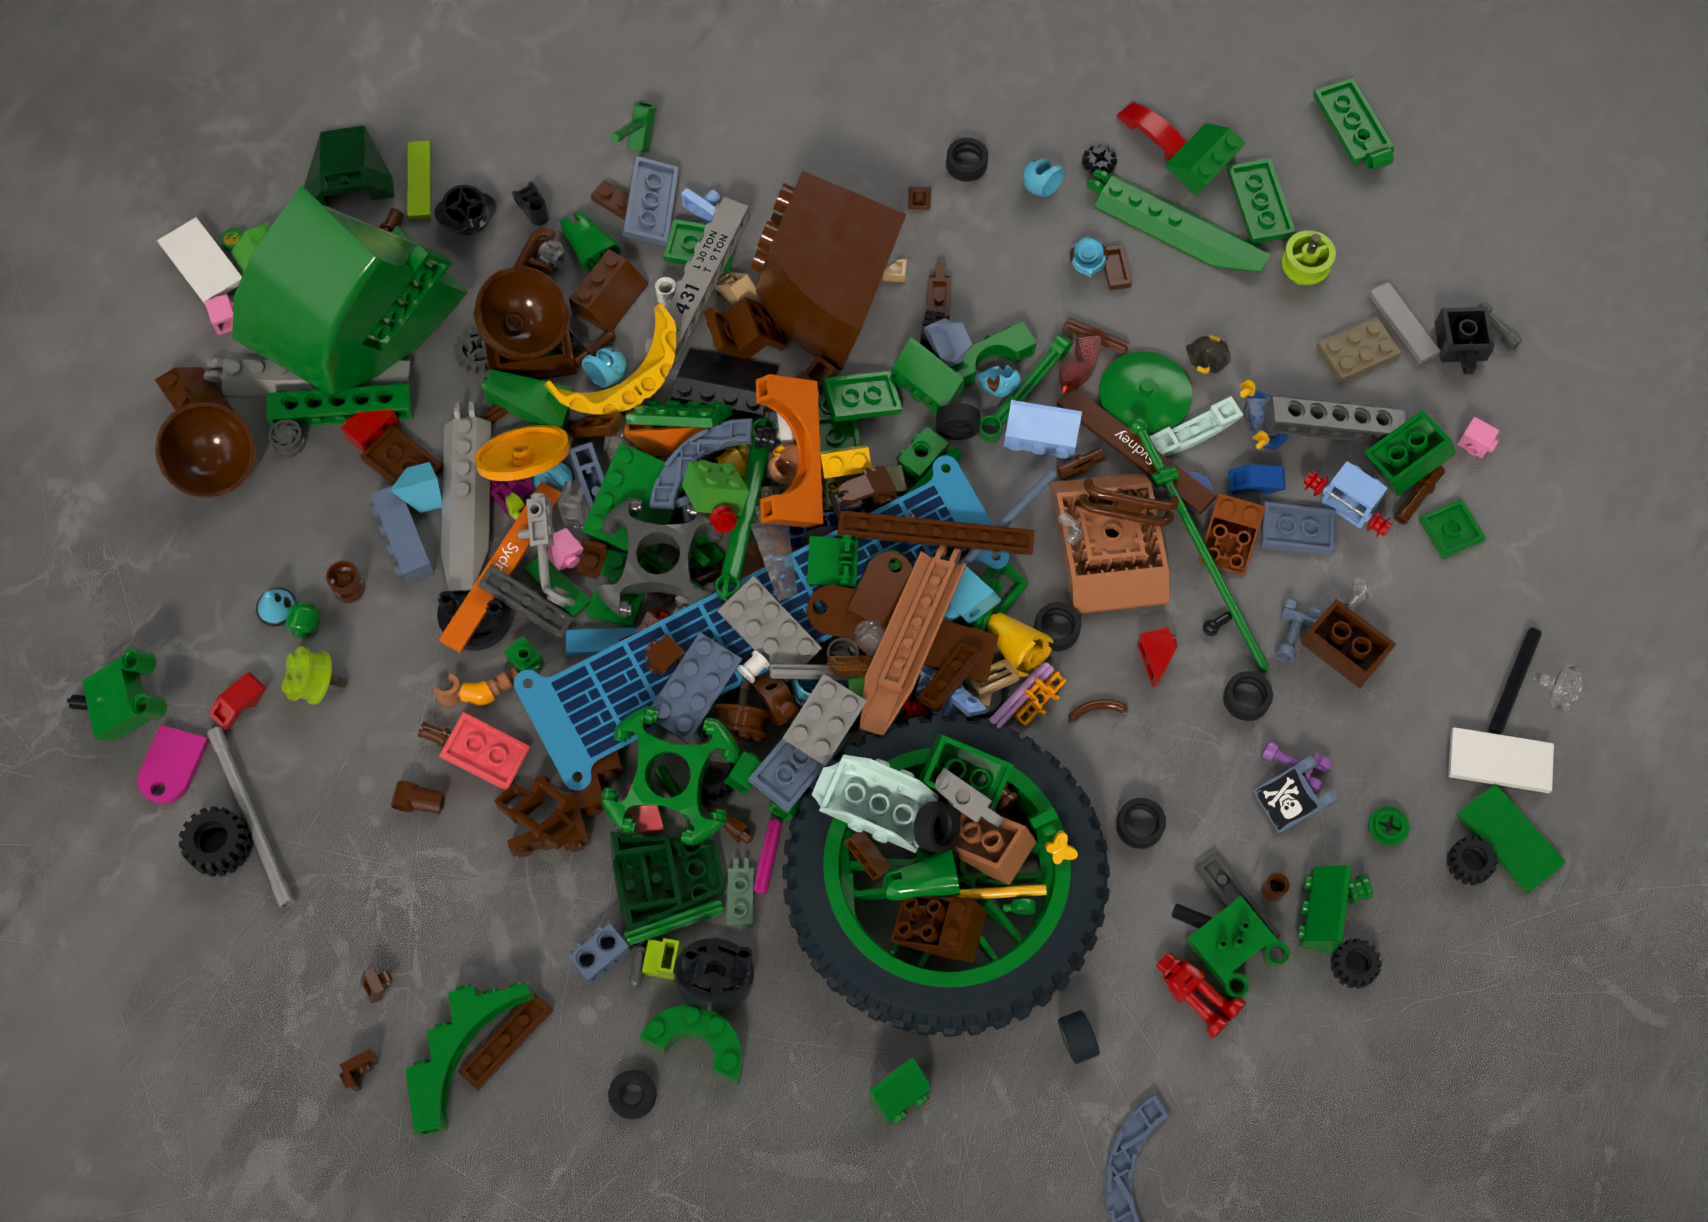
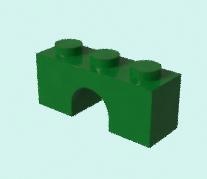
M743 751L729 771L724 783L741 794L746 795L753 786L748 779L762 763L761 759L751 752L746 753ZM772 800L766 809L789 822L799 809V800L788 813Z

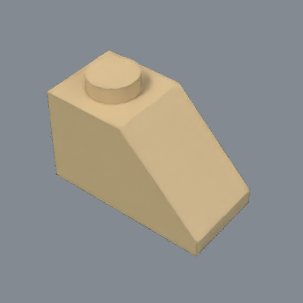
M727 272L719 279L715 290L732 307L744 297L754 301L759 299L755 291L756 287L748 274Z

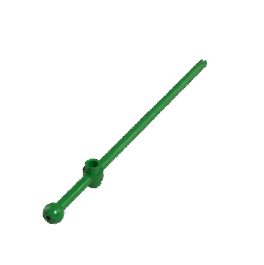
M1141 416L1133 418L1129 422V429L1133 434L1139 436L1156 469V473L1151 475L1154 486L1156 488L1163 486L1170 497L1176 495L1179 498L1176 510L1261 672L1268 671V663L1173 483L1174 480L1179 478L1176 468L1173 465L1168 468L1164 466L1146 431L1148 427L1147 421Z

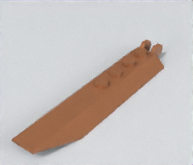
M940 546L935 557L932 558L924 552H920L865 675L863 699L867 702L862 708L860 730L884 737L913 691L967 566L966 563L958 565L962 550L955 548L949 561L944 560L947 554L946 546Z

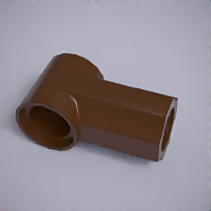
M397 781L391 807L403 812L419 810L441 814L445 805L446 793L440 790L422 788L409 781Z

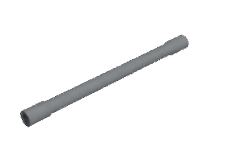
M214 727L207 732L214 752L218 755L269 877L277 903L281 909L287 908L295 903L291 891L281 874L231 755L224 732L221 727Z

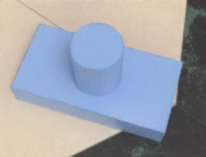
M688 188L681 193L683 207L706 223H711L714 217V206L721 199L720 195L715 190H710L701 198Z

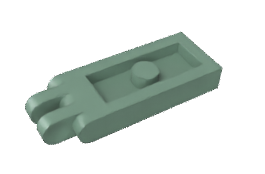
M734 857L733 867H728L727 927H753L754 867H749V857H744V867H739V857Z

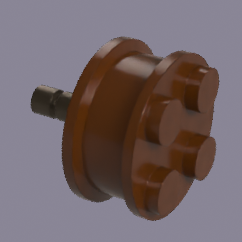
M741 681L738 705L716 704L714 706V710L717 711L716 719L725 725L736 742H740L741 738L747 739L748 742L762 743L763 739L766 738V733L763 732L765 718L769 717V712L748 706L751 683Z

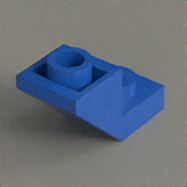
M1249 464L1228 470L1229 491L1234 495L1255 489L1264 495L1286 490L1283 466Z

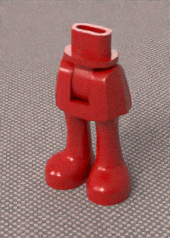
M1170 952L1155 966L1163 973L1162 978L1178 1003L1182 1001L1187 1002L1207 1025L1206 1032L1212 1039L1246 1005V1002L1240 997L1231 1000L1224 997L1205 978L1207 972L1189 961L1183 960L1181 957L1177 959ZM1196 990L1200 991L1223 1016L1215 1013L1194 992Z

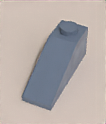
M592 442L570 449L567 455L573 475L589 511L604 480Z

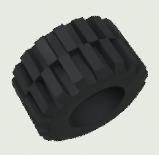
M217 806L210 808V811L203 808L200 810L201 814H192L190 816L192 820L190 822L185 821L183 824L186 828L185 831H180L179 837L183 839L179 841V847L183 850L181 854L186 861L204 875L206 873L210 877H215L216 873L220 877L226 876V871L233 873L237 871L235 867L238 864L242 867L245 863L243 858H248L250 855L247 848L252 847V841L249 839L251 834L245 823L235 813L223 807L219 810ZM218 831H227V840L221 849L213 853L204 852V845L209 836Z

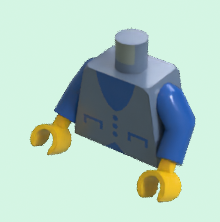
M1246 380L1239 385L1244 389L1240 392V396L1242 398H1249L1245 403L1243 412L1253 449H1261L1263 447L1276 450L1288 440L1290 435L1265 432L1263 407L1272 396L1257 390L1251 380Z

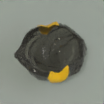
M1204 335L1197 338L1191 344L1186 345L1188 358L1198 372L1204 374L1208 372L1218 373L1224 370L1230 363L1231 353L1228 350L1227 342L1219 337Z

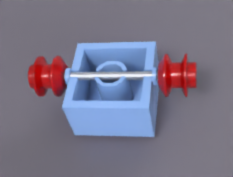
M1348 461L1340 469L1330 485H1327L1328 476L1324 478L1318 476L1319 470L1315 473L1311 471L1303 482L1306 485L1304 490L1313 489V496L1320 495L1323 492L1325 494L1321 501L1323 505L1330 509H1336L1335 512L1360 529L1368 522L1366 525L1367 532L1373 529L1377 532L1376 538L1379 535L1384 537L1392 526L1389 523L1391 518L1386 520L1381 518V511L1373 515L1388 489L1380 480L1370 477L1359 466L1352 465Z

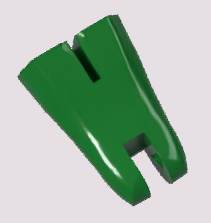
M578 210L574 213L577 221L575 224H572L567 217L560 221L561 229L585 272L590 273L608 249L618 255L621 252L620 244L583 212Z
M952 849L920 862L892 869L883 874L885 893L889 900L898 901L920 896H961Z

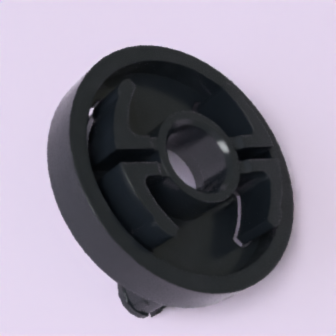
M448 590L439 594L437 619L442 633L470 590L449 592ZM498 599L489 601L487 603L488 607H486L487 614L464 650H484L500 642L511 627L513 619L512 608Z
M706 938L689 944L681 951L676 960L674 982L678 992L687 1002L704 1010L723 1011L739 1005L747 998L753 985L754 966L751 960L752 951L748 947H740L733 942L719 938ZM717 972L723 978L712 980L706 977L705 974Z

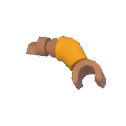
M513 667L506 672L496 675L494 681L490 679L486 682L483 680L479 683H463L462 685H460L455 675L450 674L448 679L452 688L448 691H441L437 687L433 691L438 702L443 706H454L460 701L477 706L487 705L495 701V697L500 695L499 691L503 690L505 692L514 686V679L518 672Z

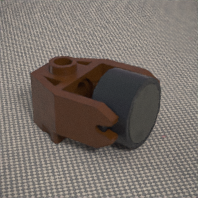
M885 466L863 468L862 476L846 481L840 487L830 490L829 498L838 519L840 510L871 513L896 500V488Z

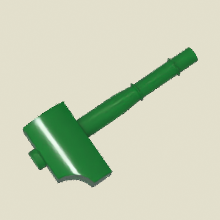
M643 100L634 102L631 122L611 134L610 140L616 143L629 136L628 149L639 152L649 151L657 104Z

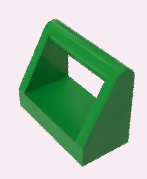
M999 555L995 561L999 560L1001 556ZM1009 562L1000 569L988 567L980 577L988 585L990 579L997 580L1003 574L1017 584L997 608L994 607L992 614H1005L1028 586L1025 579Z

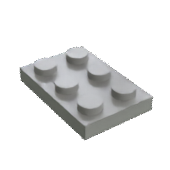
M823 674L782 739L826 766L867 701Z

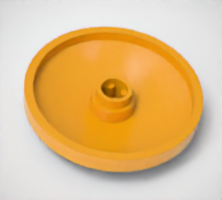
M551 425L525 426L504 432L487 441L476 452L474 461L478 473L484 478L494 481L520 480L541 474L553 468L565 459L571 446L567 433L559 427Z

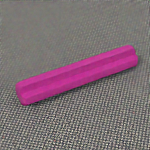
M770 819L768 821L753 887L754 892L759 894H766L782 828V822Z

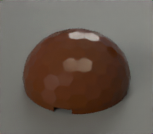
M195 402L178 408L164 421L157 434L155 455L163 476L172 486L190 496L213 498L235 490L247 479L254 465L256 446L250 427L239 414L222 404Z

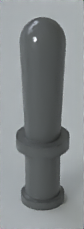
M645 941L636 943L634 947H631L633 958L629 984L634 988L639 987L642 983L644 954H646Z

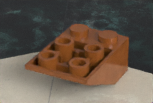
M1217 493L1204 542L1219 569L1245 576L1266 506ZM1199 556L1198 563L1205 564L1201 556Z

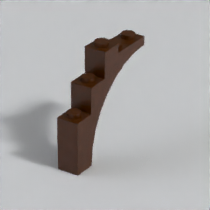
M617 750L593 764L591 768V782L585 789L579 791L571 790L570 793L576 797V804L570 820L574 822L578 832L563 845L565 851L578 852L583 850L586 845H590L583 816H597L604 810L600 800L602 794L600 781H613L618 779L619 775L624 774ZM579 773L576 782L582 780L583 776L581 773ZM564 824L551 837H558L568 827ZM532 831L507 840L513 857H527L533 851L542 848L543 850L553 849L552 846L537 839Z

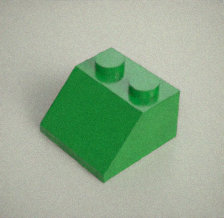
M912 1057L870 1089L869 1100L887 1125L893 1121L895 1124H898L909 1115L907 1110L915 1105L919 1108L930 1099L928 1094L931 1093L932 1088Z

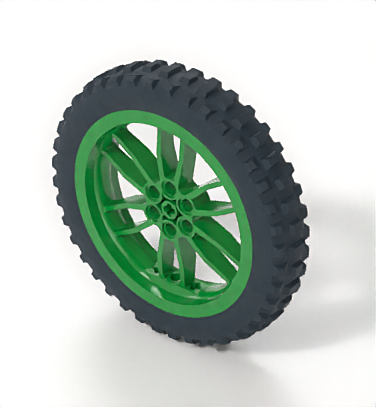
M932 714L930 719L926 720L923 716L908 718L904 724L892 722L884 737L868 732L863 735L860 743L856 744L853 742L843 748L842 756H856L874 761L881 759L889 763L890 768L897 771L901 769L909 771L914 775L915 779H918L935 737L939 732L1013 764L1014 766L1007 784L1008 789L1019 796L1014 805L1026 818L1049 807L1054 808L1058 818L1052 820L1051 823L1056 833L1064 831L1068 836L1067 845L1074 847L1078 853L1076 859H1064L1060 864H1055L1052 859V853L1047 852L1045 845L1047 842L1054 840L1056 833L1046 837L1043 835L1040 827L1033 829L1036 844L1030 853L1036 855L1038 871L1017 873L1010 884L1011 886L1041 882L1042 885L1046 884L1047 895H1043L1044 900L1041 910L1030 930L1024 937L1020 936L1001 909L990 899H974L996 920L1015 943V946L1002 956L998 957L982 934L978 947L990 962L970 969L956 971L927 969L926 964L931 955L927 952L923 953L921 961L917 966L896 957L901 946L898 944H893L891 950L887 952L863 928L856 917L854 905L855 901L887 898L885 887L861 891L854 889L852 874H854V871H865L858 860H849L848 847L843 842L854 833V830L848 827V823L819 811L820 805L812 796L819 776L815 777L810 784L811 792L803 794L799 800L798 817H792L789 826L792 832L791 839L785 840L784 855L788 856L787 864L782 866V878L787 880V888L783 890L785 904L790 905L791 914L788 915L791 927L796 930L798 935L797 941L802 952L806 951L809 958H812L810 964L813 969L819 972L823 979L828 978L827 986L833 992H838L841 996L846 995V1002L852 1007L857 1008L861 1012L868 1010V1017L875 1021L879 1020L884 1023L891 1021L893 1028L905 1031L915 1028L918 1035L928 1036V1034L935 1035L937 1032H943L944 1037L960 1036L963 1031H968L970 1036L980 1035L987 1027L993 1026L997 1030L1006 1027V1025L1010 1024L1011 1019L1015 1017L1019 1021L1029 1017L1032 1008L1037 1005L1044 1007L1052 1000L1053 992L1056 990L1062 992L1071 981L1069 978L1070 974L1073 971L1079 972L1086 961L1083 957L1087 951L1093 950L1098 937L1095 935L1098 927L1103 926L1105 918L1103 911L1105 904L1109 900L1110 889L1107 888V879L1110 876V868L1106 854L1108 849L1107 843L1100 830L1101 825L1093 807H1089L1091 801L1081 786H1076L1077 781L1071 775V772L1066 767L1060 768L1061 762L1048 750L1042 752L1040 750L1041 747L1028 736L1022 739L1019 737V732L1007 726H1003L1001 729L997 728V724L990 723V720L983 718L975 722L973 717L956 715L954 719H949L948 716H942V714ZM834 756L826 767L840 762L842 756L840 758ZM933 830L934 839L936 840L937 836ZM918 847L916 853L910 851L916 856L913 860L886 858L891 866L888 871L920 862L932 856L926 855L923 851L924 849ZM953 855L959 887L978 889L976 887L978 883L1008 885L989 877L979 870L974 874L968 873L965 870V866L969 864Z

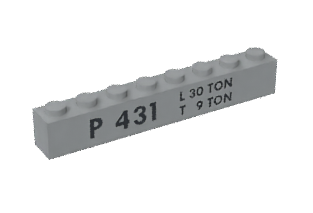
M724 197L722 202L716 205L711 223L708 222L705 226L702 241L697 242L692 260L687 262L682 280L679 279L676 283L673 298L669 299L665 305V308L675 321L677 330L676 351L671 367L672 370H674L751 217L748 205ZM653 337L649 338L645 344L646 354L650 350Z

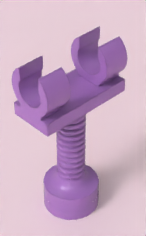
M1272 740L1268 741L1261 755V758L1269 762L1272 759H1277L1291 767L1301 762V760L1289 754L1287 755L1283 751L1280 752L1279 744ZM1318 753L1312 756L1317 762V770L1323 773H1327L1333 763L1330 759L1320 756ZM1312 769L1304 773L1303 776L1314 794H1317L1323 783L1316 778L1310 777Z

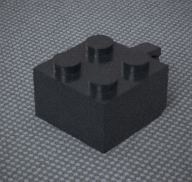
M1488 307L1441 309L1434 322L1438 346L1441 351V362H1461L1463 374H1473L1477 368L1476 362L1487 361L1494 350L1495 343Z

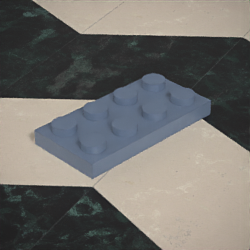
M635 156L622 236L666 247L679 167Z
M699 632L651 706L659 709L657 722L654 721V723L688 744L737 669L742 658Z
M848 733L841 741L840 745L834 752L829 762L832 760L834 756H836V754L850 739L851 736ZM782 739L753 772L748 781L788 813L810 787L815 777L817 778L826 766Z

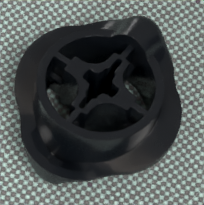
M458 185L447 191L442 201L436 206L434 215L439 224L450 228L453 232L460 235H473L480 232L486 226L488 220L494 216L497 206L495 200L490 195L482 193L478 188L471 185ZM464 204L466 205V208H467V210H466V211H467V216H465Z

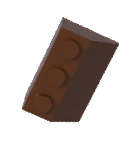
M608 249L570 296L569 302L572 313L604 332L612 331L648 286V282L626 258Z
M175 367L154 379L174 410L195 402H212L232 409L214 382L203 379L206 372L203 367Z

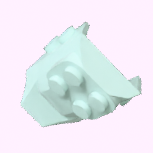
M843 755L840 762L823 768L812 792V796L820 805L819 811L848 823V827L854 831L862 832L864 830L873 834L872 838L879 842L887 843L889 841L916 853L919 847L913 834L916 814L925 803L937 802L939 798L937 794L920 780L915 779L914 775L909 771L902 769L897 771L890 768V764L881 759L874 761L868 758Z

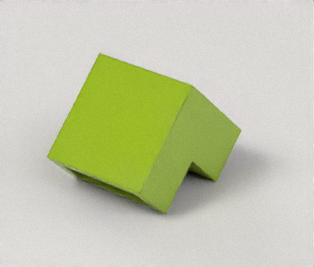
M663 938V942L648 939L642 969L643 975L674 980L676 960L682 950L680 941Z

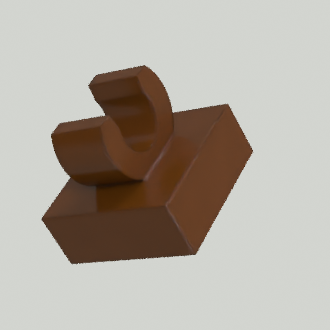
M373 967L363 971L361 983L371 1004L381 1000L384 989L391 986L390 982L393 979L389 971H384L379 975L376 974Z

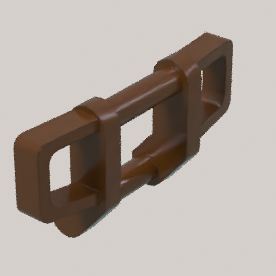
M539 775L534 780L530 791L518 784H512L495 799L498 809L506 814L511 821L522 824L532 831L537 839L544 841L555 849L561 848L578 832L574 822L570 820L576 804V797L569 792H563L551 784L550 780L544 775ZM546 793L559 801L556 807L557 810L539 824L528 817V815L543 803ZM516 795L524 797L511 809L505 805ZM564 824L568 827L558 837H551Z

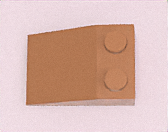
M958 810L961 827L958 840L952 848L953 855L989 877L1010 885L1036 844L1027 827L1004 818L998 828L983 817H981L979 822H975Z

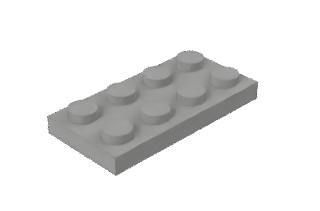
M754 576L748 579L716 610L753 650L758 651L767 659L770 666L771 664H806L822 649ZM782 679V680H783L785 683H787L790 679Z

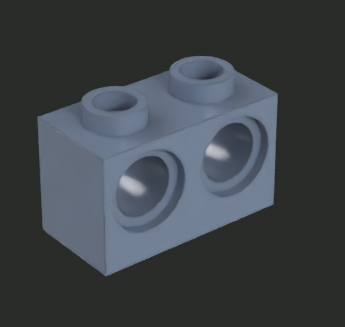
M610 923L605 927L602 925L594 930L591 934L592 938L585 943L580 942L571 950L572 954L568 956L571 963L590 986L632 953L628 944ZM607 939L615 940V945L611 949H603L602 944ZM593 956L595 960L592 965L583 966L581 964L583 958Z

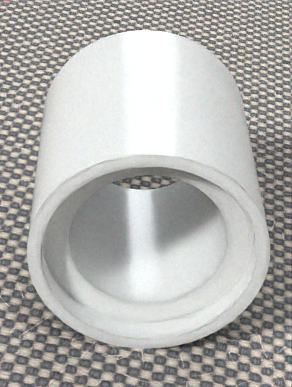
M662 277L655 284L657 301L664 306L675 294L676 284L673 279Z

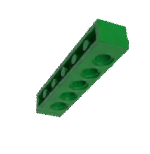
M394 383L393 385L372 384L364 387L354 386L334 395H330L321 389H301L289 392L279 390L274 393H267L266 418L271 427L274 423L284 419L293 420L300 427L344 424L348 418L353 417L357 412L391 409L395 412L398 420H413V392L410 385L404 383Z

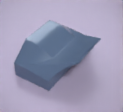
M944 318L923 328L937 358L949 367L964 361L965 354L972 347V343L963 322H953Z

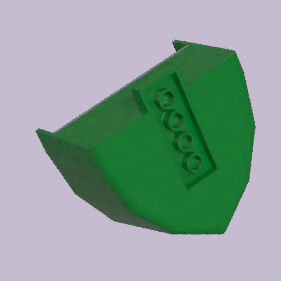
M300 186L250 257L234 295L232 339L326 393L334 395L377 378L396 362L418 349L454 311L467 294V290L447 272L452 264L451 261L441 253L418 245L399 226H396L391 233L322 205L303 186Z

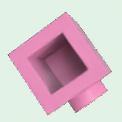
M228 295L216 296L204 301L211 323L217 334L221 335L232 331L234 302L230 301Z
M1474 417L1457 445L1467 450L1471 455L1483 458L1487 451L1492 453L1499 441L1495 438L1500 430Z
M567 528L555 532L553 535L554 546L547 547L548 559L558 571L575 567L580 562V556L584 548Z

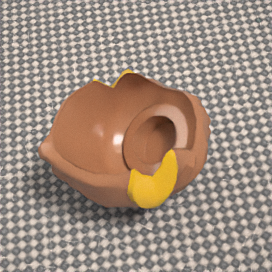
M789 443L776 447L768 460L769 474L779 484L791 485L798 468L797 444Z

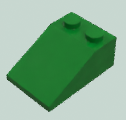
M938 732L918 780L924 785L936 789V779L943 768H946L992 800L988 808L995 811L1014 765Z

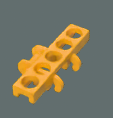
M1055 671L1045 683H1043L1042 679L1035 678L1034 686L1030 690H1024L1025 696L1029 698L1028 702L1014 717L1022 726H1026L1037 713L1044 716L1046 711L1041 710L1042 706L1050 697L1055 701L1059 700L1060 697L1055 695V693L1067 680L1060 676L1059 671ZM1058 678L1059 684L1054 686L1052 682ZM1038 694L1043 696L1042 703H1038L1039 700L1036 697ZM1030 706L1035 709L1033 712L1029 711L1028 708ZM1026 712L1028 717L1023 721L1020 717Z

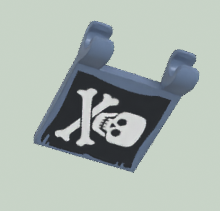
M1312 756L1305 758L1297 765L1253 790L1279 834L1339 801L1334 791H1330L1318 799L1303 776L1304 773L1317 767V762Z

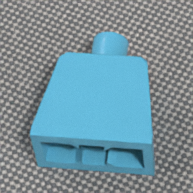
M966 566L943 620L954 622L961 616L966 622L971 624L997 605L1001 599Z

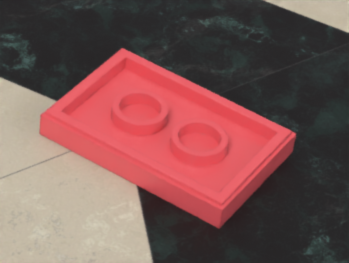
M463 712L439 757L506 790L510 787L531 746Z

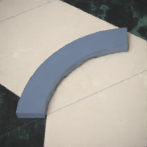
M736 419L722 422V424L713 428L703 429L682 443L665 462L663 470L654 483L649 505L650 509L675 510L677 496L689 461L704 460L711 454L727 447L752 444L753 419Z
M1156 1093L1142 1102L1130 1114L1118 1131L1111 1146L1106 1164L1104 1184L1105 1201L1110 1222H1140L1132 1192V1179L1137 1157L1149 1135L1161 1123L1170 1118Z

